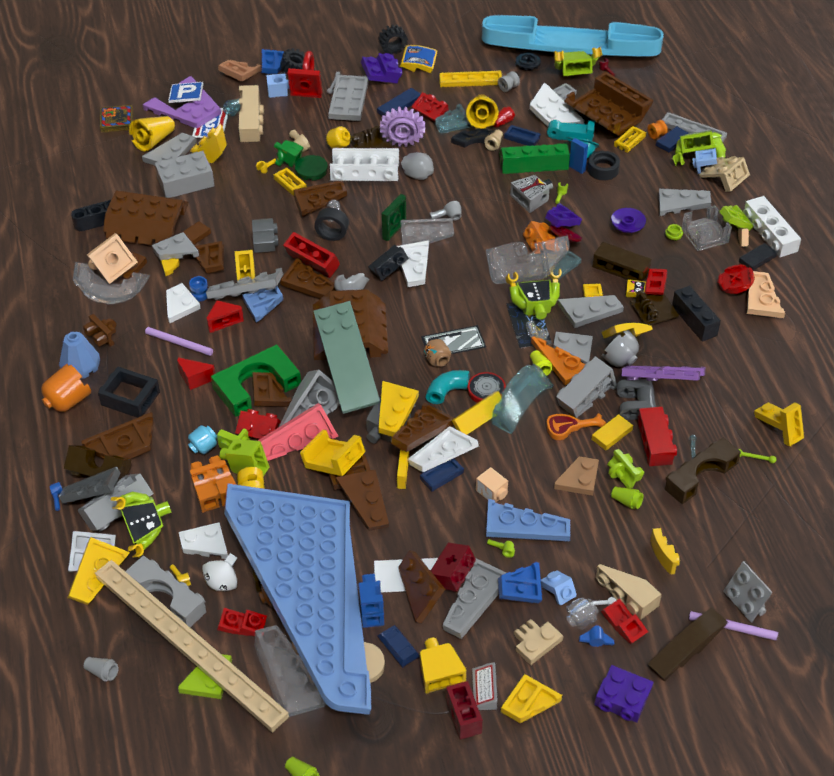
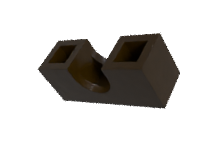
M69 445L63 469L70 470L72 475L82 476V474H85L89 478L117 467L120 471V476L117 480L119 481L129 473L131 459L117 455H105L104 462L99 467L94 461L95 449L81 445Z

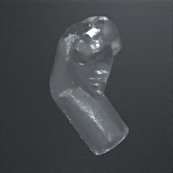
M534 321L526 323L530 337L535 336L543 340L547 339L549 335L547 329L544 330L542 328L539 331Z

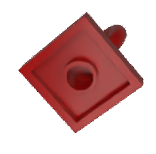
M307 51L304 55L302 69H288L290 95L322 98L320 71L314 70V55L311 51Z

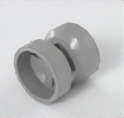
M513 71L498 79V85L503 92H508L511 88L520 84L518 75Z

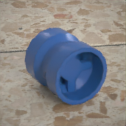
M202 276L192 278L189 281L191 294L198 302L206 300L207 280Z

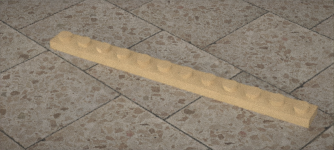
M109 561L95 573L99 581L271 732H274L289 718L288 712L115 562Z

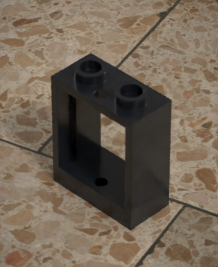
M117 367L109 375L106 383L99 388L98 396L101 406L138 418L146 413L159 395L160 389L157 379ZM121 382L142 388L134 401L113 394Z

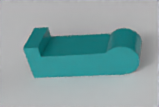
M552 120L548 124L547 135L557 140L572 141L566 137L568 136L593 141L595 121H588L587 125L562 123L559 120Z

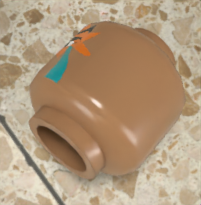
M435 339L427 343L424 348V355L432 366L442 367L449 362L451 351L443 340Z

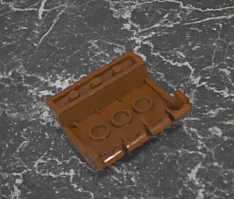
M604 72L595 78L594 89L576 100L575 92L573 91L566 95L564 102L620 136L632 126L641 123L653 104V99L611 74Z
M116 190L105 213L103 232L106 235V239L116 233L119 237L122 234L121 240L123 242L136 243L138 237V244L152 246L154 239H156V244L175 236V224L179 215L185 214L188 201Z
M367 289L329 291L314 303V360H327L314 311L347 301L351 302L364 348L370 347V358L381 357V353L387 354L386 305L381 301V298Z

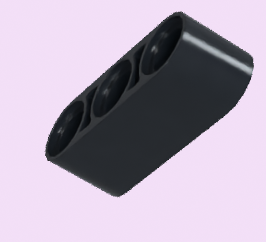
M111 200L73 210L71 217L74 229L81 232L104 226L105 213Z

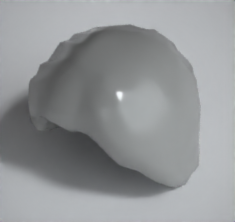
M410 153L404 156L401 162L402 168L405 170L404 173L415 180H424L434 172L433 161L425 153Z
M363 273L352 275L348 279L344 275H340L335 279L334 286L336 291L364 289L370 279L365 277Z

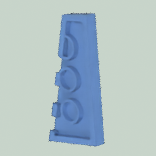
M488 499L486 537L570 541V519L547 513L541 515L534 513L531 509L525 508V510L514 508L512 504L505 503V505L495 503V500Z

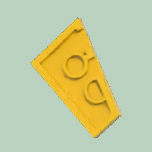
M382 381L379 433L393 436L404 426L419 397V391Z
M91 537L88 540L67 598L88 605L104 586L96 578L95 573L111 560L119 566L130 552Z

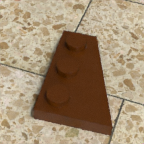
M296 258L280 279L281 286L320 299L329 291H336L332 281L321 274L315 273L313 268L305 266L298 258Z
M376 470L336 477L337 484L345 492V496L356 509V513L368 531L389 527Z

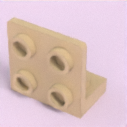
M736 156L730 158L719 157L717 158V164L705 167L704 171L699 174L700 178L721 177L726 192L732 191L750 175L744 157L736 158Z

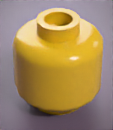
M336 127L328 131L326 142L332 149L347 147L350 143V133L345 127Z

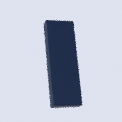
M410 88L378 107L377 113L381 116H386V112L391 113L392 108L395 111H398V107L404 110L405 107L408 108L413 105L421 93Z

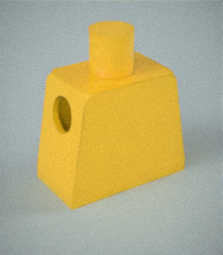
M437 638L427 639L425 641L426 649L420 651V665L425 694L465 682L466 668L452 645L449 643L439 645Z

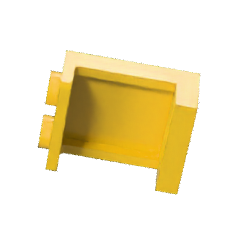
M321 430L300 454L305 468L343 476L365 453V449L360 436L353 435L348 442L330 439L327 430Z

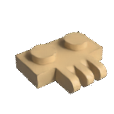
M530 619L526 622L527 626L525 624L520 626L521 631L519 629L514 631L515 637L521 641L516 646V652L530 665L563 641V635L549 622L539 627Z

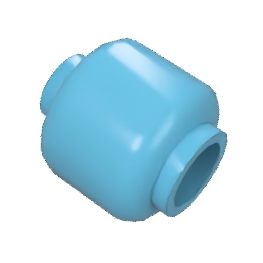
M201 425L188 436L190 441L188 446L195 454L199 452L205 455L217 445V435L209 426Z

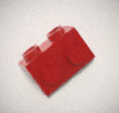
M248 409L247 412H240L235 434L239 435L243 429H247L249 437L261 439L277 429L281 421L277 418V415L266 413V416L259 415L258 411Z

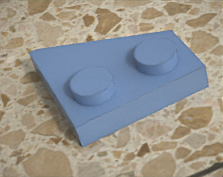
M278 286L271 290L263 288L255 293L242 295L243 301L255 322L260 321L283 301V295Z

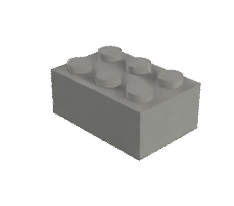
M203 151L155 163L157 179L165 198L214 187L213 172Z

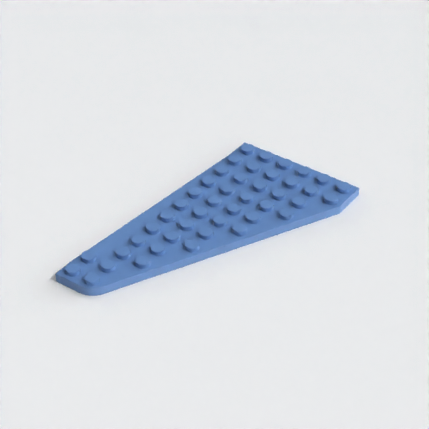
M228 484L224 514L323 701L330 708L337 711L369 714L371 711V686L366 664L351 542L350 501Z

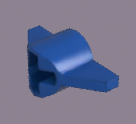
M598 625L579 637V642H588L594 647L602 646L603 644L614 645V640L606 635L601 626Z

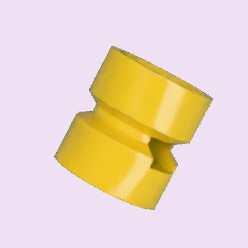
M246 467L238 472V485L265 489L261 469Z

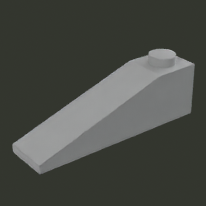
M319 369L309 371L298 386L280 426L317 403L321 404L326 415L333 412L340 404L334 382Z

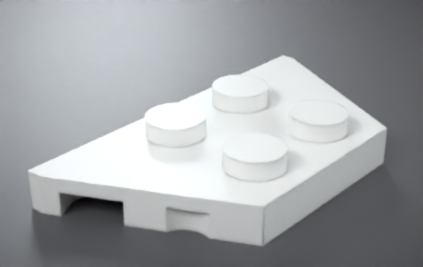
M546 83L542 85L530 104L529 109L547 126L552 120H559L562 123L584 124L585 120Z

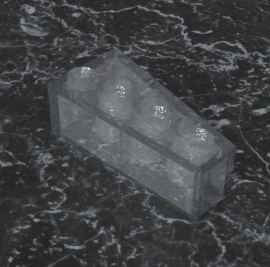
M274 625L255 630L254 646L275 701L288 712L289 717L325 707L326 703L323 701L300 655L295 653L291 643L279 627Z

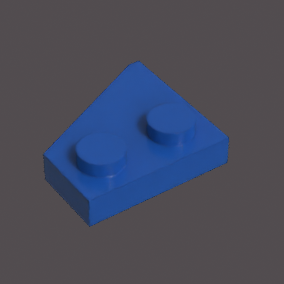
M262 49V73L278 74L281 70L280 62L284 51Z

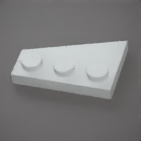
M429 240L397 246L402 247L409 258L400 266L407 287L425 284Z
M449 426L408 459L409 465L425 472L478 447V440Z

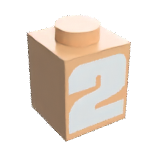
M490 467L476 478V491L487 500L492 499L496 503L498 500L506 497L508 493V480Z

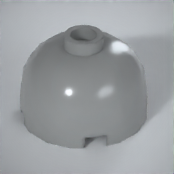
M629 330L624 331L626 335L623 337L618 335L606 347L605 351L607 354L601 355L612 366L623 367L626 364L631 366L638 359L636 354L639 351V344Z

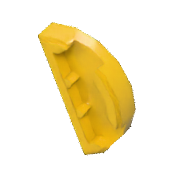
M179 259L161 260L165 276L174 273L173 270L179 267Z

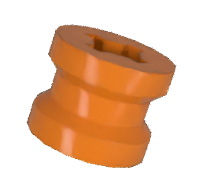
M658 120L656 123H651L647 126L648 134L652 139L664 136L668 131L667 125L663 120Z

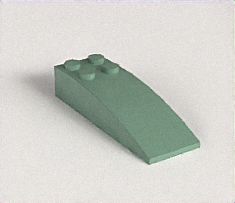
M347 301L315 310V319L343 414L380 404L351 302Z

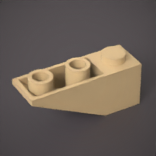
M601 564L597 566L596 579L599 584L605 586L616 600L620 598L629 612L633 615L636 614L640 620L659 607L661 593L647 580Z

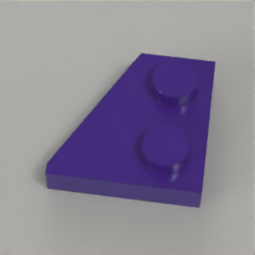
M558 203L557 207L549 210L545 217L555 227H571L572 225H580L582 221L579 216L561 203Z

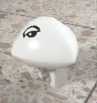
M230 553L225 561H209L203 565V575L211 589L230 591L237 588V577L232 567L237 559L236 556Z

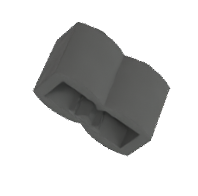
M273 218L252 220L254 253L275 251V246H278V235H274L278 233L277 223H273Z

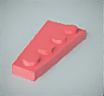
M317 403L258 441H261L267 461L284 456L288 452L304 449L321 430H327L329 438L334 439L339 436L321 404Z

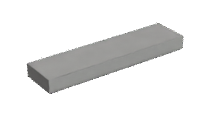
M669 112L662 119L669 129H674L678 126L688 133L712 130V132L722 135V143L727 137L726 132Z

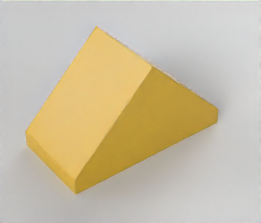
M253 250L235 251L237 281L248 276L254 279Z

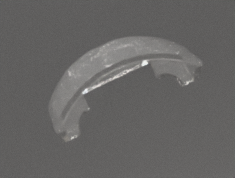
M75 262L73 281L89 299L99 303L118 304L136 296L150 275L133 272L130 279H123L122 284H109L96 275L89 268L88 264Z

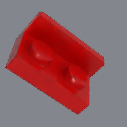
M423 92L412 105V109L415 112H419V114L435 123H438L444 114L450 115L451 113L446 102L438 101L433 95H427Z

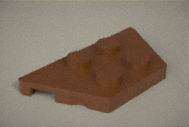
M152 412L82 440V446L95 449V455L103 460L105 455H117L131 459L151 450L153 414Z

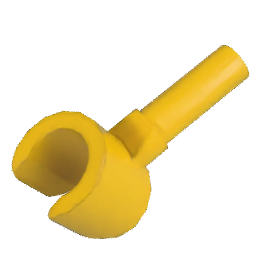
M276 159L268 163L264 161L257 162V170L261 169V173H267V168L273 165Z
M172 564L170 569L175 574L177 581L184 582L187 586L191 585L188 573L181 574L175 565Z

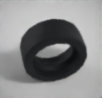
M597 151L589 157L588 173L598 180H611L619 174L620 159L612 152ZM606 163L612 167L601 168L596 164Z
M330 207L324 208L319 211L314 227L317 234L322 238L337 241L345 236L349 226V219L341 210ZM323 220L335 221L341 228H330L323 223Z

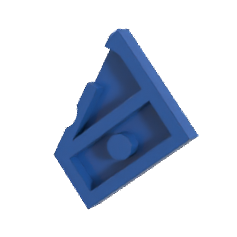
M535 562L525 568L516 569L512 573L508 572L498 578L499 598L540 603L542 601L539 562Z

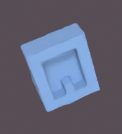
M715 148L695 151L696 158H693V166L697 168L698 174L701 173V166L717 164Z

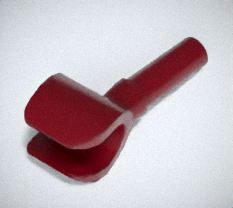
M605 58L604 62L599 60V69L606 70L609 74L615 76L608 67V59Z

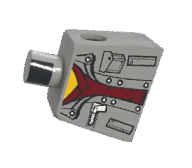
M535 175L511 182L510 196L531 213L548 201L549 190L553 188V184L550 179L542 181Z

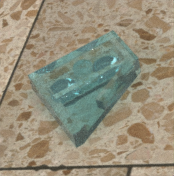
M461 104L456 105L455 110H449L444 115L435 119V124L440 134L471 127Z

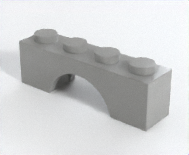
M143 555L125 571L148 592L161 591L169 594L173 598L170 605L171 612L189 627L206 613L204 598L199 593H193L184 582H178L169 571L162 570L153 559L149 560Z

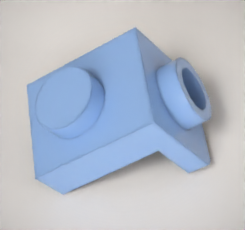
M559 571L551 572L541 580L542 587L555 595L559 605H563L577 595L572 578Z

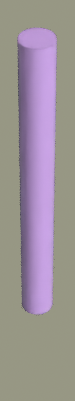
M150 327L146 328L145 333L209 356L213 354L212 348Z
M691 611L689 620L695 621L702 614ZM727 620L728 624L724 627L771 640H777L778 636L776 631Z

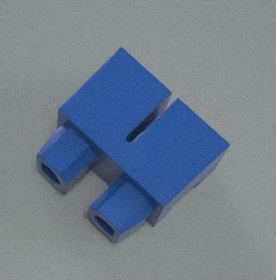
M375 574L362 575L363 582L359 583V595L363 628L383 626L384 607L381 582L376 581Z

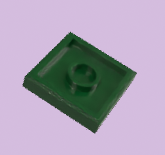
M400 194L382 212V239L385 241H389L407 222L406 196Z

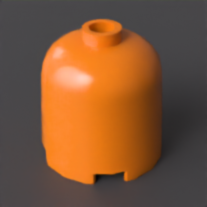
M65 364L42 384L41 392L44 397L42 402L48 409L52 407L59 412L67 411L90 395L91 389L88 384L84 386L80 380L82 375L71 364Z

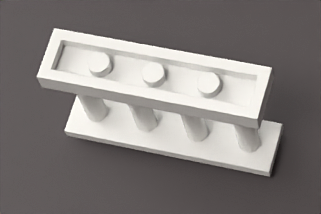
M333 148L332 150L333 164H330L331 181H398V148Z

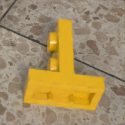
M768 402L754 410L755 418L783 431L785 445L790 447L804 438L800 404L793 403L781 409Z

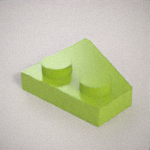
M737 205L734 207L723 206L719 211L723 216V221L729 225L734 224L739 229L744 228L749 231L754 226Z
M222 655V656L225 657L230 663H232V657H231V656H229V655ZM198 667L178 687L179 693L217 699L222 698L224 691Z

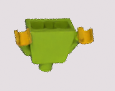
M601 47L592 48L593 54L591 56L584 51L565 53L564 51H554L555 68L558 70L562 69L563 76L592 73V66L603 55Z

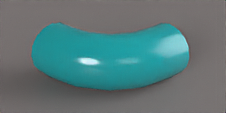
M452 370L439 375L431 382L427 390L426 399L428 402L441 404L444 402L445 396L449 391L454 389L467 390L470 371Z

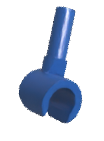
M60 482L50 485V490L54 499L55 510L59 511L58 495L63 489Z

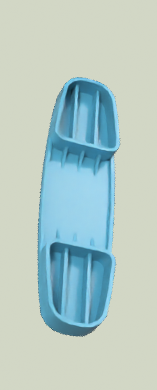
M511 15L488 16L484 18L482 23V41L491 45L552 52L564 51V53L584 51L587 54H593L592 48L601 47L603 55L655 56L660 54L662 50L663 32L651 26L613 22L609 24L608 31L537 26L536 17Z

